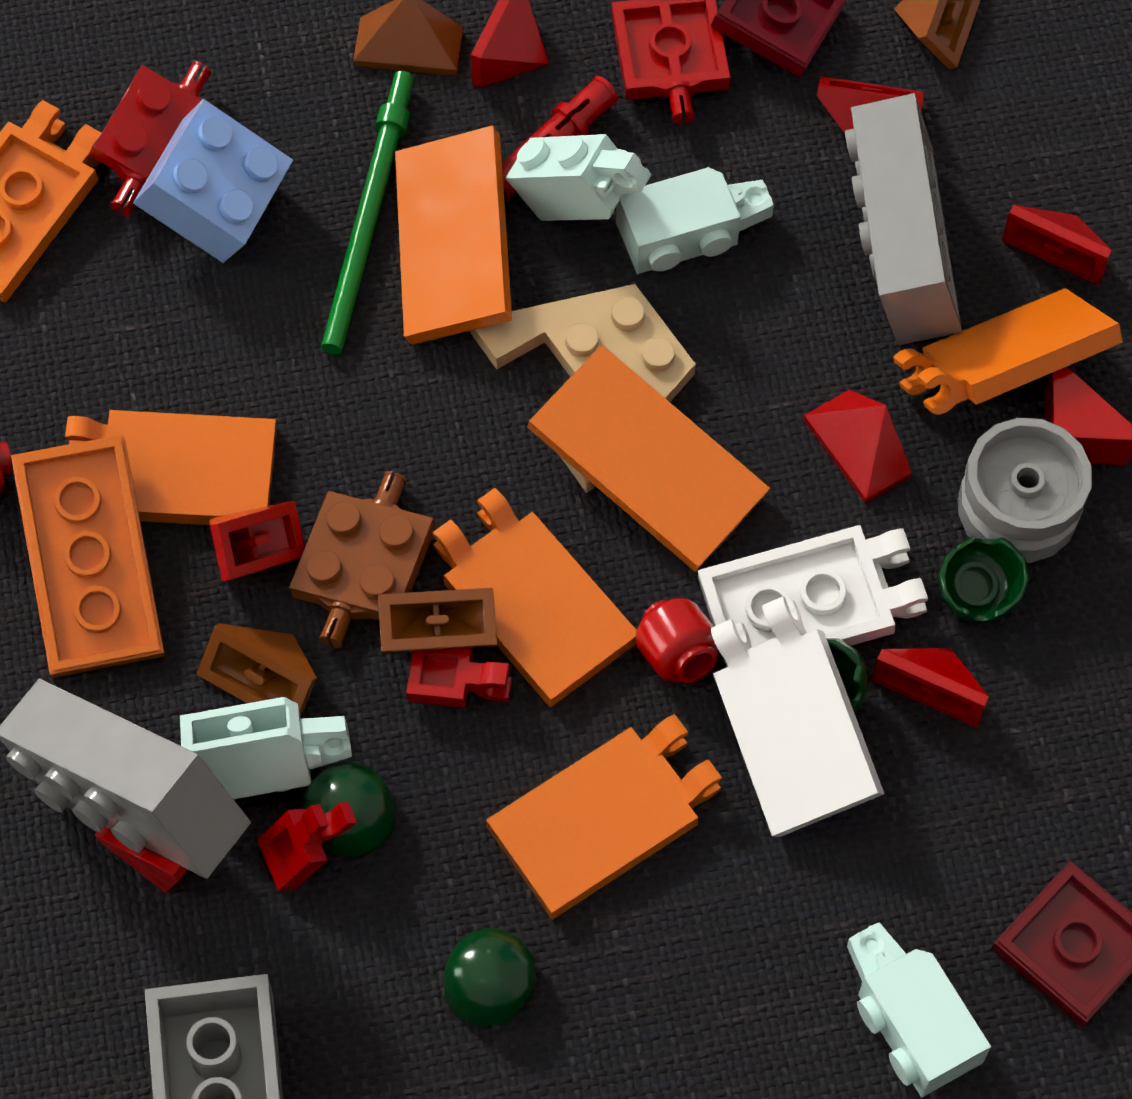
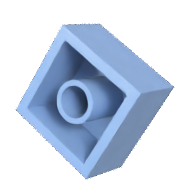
M202 99L182 119L133 204L224 263L246 244L293 159L205 99Z

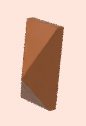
M393 0L360 17L353 60L354 66L457 76L463 27L423 0Z
M902 0L894 10L918 39L950 70L957 68L981 0Z
M493 588L378 594L381 653L497 646Z
M222 623L214 626L196 675L246 703L286 697L298 703L301 716L317 679L293 634Z

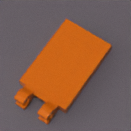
M44 100L37 104L22 128L8 121L0 132V300L5 303L99 180L93 167L98 166L101 162L89 154L102 132L85 124L78 131L67 150L53 144V142L62 135L66 124L57 119L61 114L60 109Z
M1064 288L963 330L961 333H956L922 348L923 354L908 348L899 351L893 359L894 363L903 370L916 366V370L911 377L899 381L900 388L909 395H918L927 389H934L936 386L941 385L939 392L935 396L923 401L924 407L933 414L940 415L948 412L962 401L969 399L977 405L1119 345L1123 341L1118 322Z
M110 410L107 425L84 416L67 417L65 439L69 440V444L124 434L141 522L210 525V518L270 506L277 435L276 419Z
M494 488L477 500V504L482 508L477 512V516L491 532L470 546L462 531L450 519L433 532V536L437 540L433 547L439 556L452 568V570L444 575V585L448 590L493 588L497 647L551 708L636 645L637 630L533 511L519 521L505 497Z
M675 714L661 721L642 740L632 727L628 728L486 819L487 829L552 920L698 825V816L692 808L710 799L721 790L718 782L722 780V777L709 759L695 766L682 780L666 760V758L673 756L687 746V741L684 737L688 735V731Z

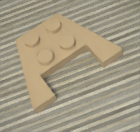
M636 284L512 311L511 321L470 331L496 369L545 343L571 377L602 344L669 402L695 375V362ZM561 457L586 493L594 489L595 485Z

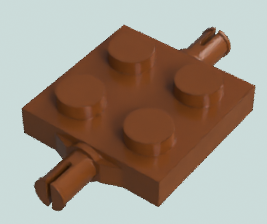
M392 471L384 473L375 499H358L331 491L327 492L289 586L293 598L319 604L330 612L323 631L319 636L320 642L330 647L332 643L334 648H341L350 622L353 619L379 620L378 594L409 593L412 591L436 527L432 517L405 511L396 506L403 487L407 482L406 478L399 473H395V476H393Z

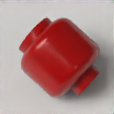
M686 598L662 600L652 604L643 614L636 631L635 643L639 651L657 675L670 683H693L702 679L714 668L719 652L711 633V628L714 625L695 602Z

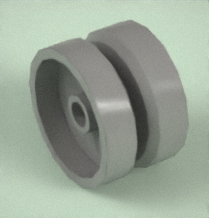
M1015 418L995 424L978 438L968 458L965 476L958 493V515L966 534L970 538H1004L1010 541L1025 557L1026 563L1035 562L1056 554L1070 542L1092 488L1091 464L1083 446L1067 430L1043 419Z

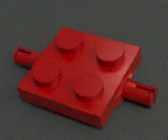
M628 0L611 2V17L626 101L654 97L669 98L672 120L675 124L681 125L682 111L685 124L692 122L695 118L690 95L729 89L730 73L723 36L721 32L711 27V23L718 12L716 0Z
M192 62L181 84L171 82L146 66L141 65L89 155L112 168L120 179L124 181L114 200L110 203L111 208L117 212L125 197H129L120 215L130 216L135 207V204H133L134 200L182 119L202 100L198 95L212 73L205 66L197 81H194L202 63Z

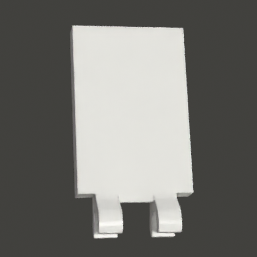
M857 525L698 570V580L714 627L731 619L734 620L735 625L743 623L748 632L752 647L776 637L765 618L762 606L781 597H785L787 602L795 601L806 633L819 629L824 631L826 638H839L850 646L894 634L895 623L893 617L912 618L927 612L925 602L928 601V596L921 578L911 579L888 588L882 568L892 569L909 563L907 552L910 551V546L903 528L865 539L861 525Z
M785 597L762 606L765 618L776 637L752 647L744 624L739 623L735 625L732 619L711 628L714 642L728 665L727 668L715 672L713 675L771 835L774 837L784 836L884 795L825 633L819 629L806 633L795 601L787 602Z

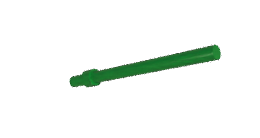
M406 71L395 72L387 103L380 106L375 129L379 133L321 344V349L329 354L337 355L342 353L398 140L404 137L410 119V112L407 106L415 78Z

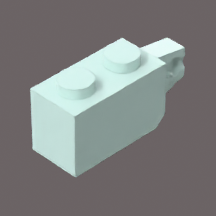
M606 134L530 138L519 150L517 160L505 179L541 221L600 220L611 217L622 195L642 191L652 174L647 168L642 166L639 157L635 153L618 149Z
M707 167L645 185L640 192L622 195L616 206V224L637 274L650 270L665 271L675 267L681 261L701 255L708 257L717 256L727 251L730 247L738 245L739 231L772 217L774 205L763 180L727 185L721 172Z
M286 697L180 715L181 746L201 757L233 799L271 792H283L293 788L309 786L311 784V769L352 757L350 735L344 716L301 719L298 703Z
M880 922L869 926L849 939L847 948L862 980L858 994L861 1000L857 1001L859 1013L872 1033L876 1034L881 1031L892 1049V1052L889 1053V1060L903 1084L908 1086L913 1083L922 1098L983 1064L991 1045L932 953L914 949L906 954Z

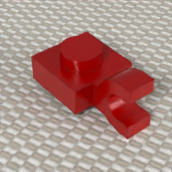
M472 648L413 651L406 690L408 702L465 708L468 692H473L487 700L509 703L512 687V678L508 677L509 664L473 662L474 654Z
M340 802L327 813H324L321 804L311 805L308 809L287 810L257 839L278 891L297 889L327 861L321 844L324 841L344 834L357 823L349 802Z

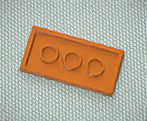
M492 125L395 151L403 329L406 340L411 345L511 321L512 308L499 132Z
M602 344L528 422V429L694 572L699 570L770 490V487Z
M124 434L11 455L50 676L56 678L164 657V646Z

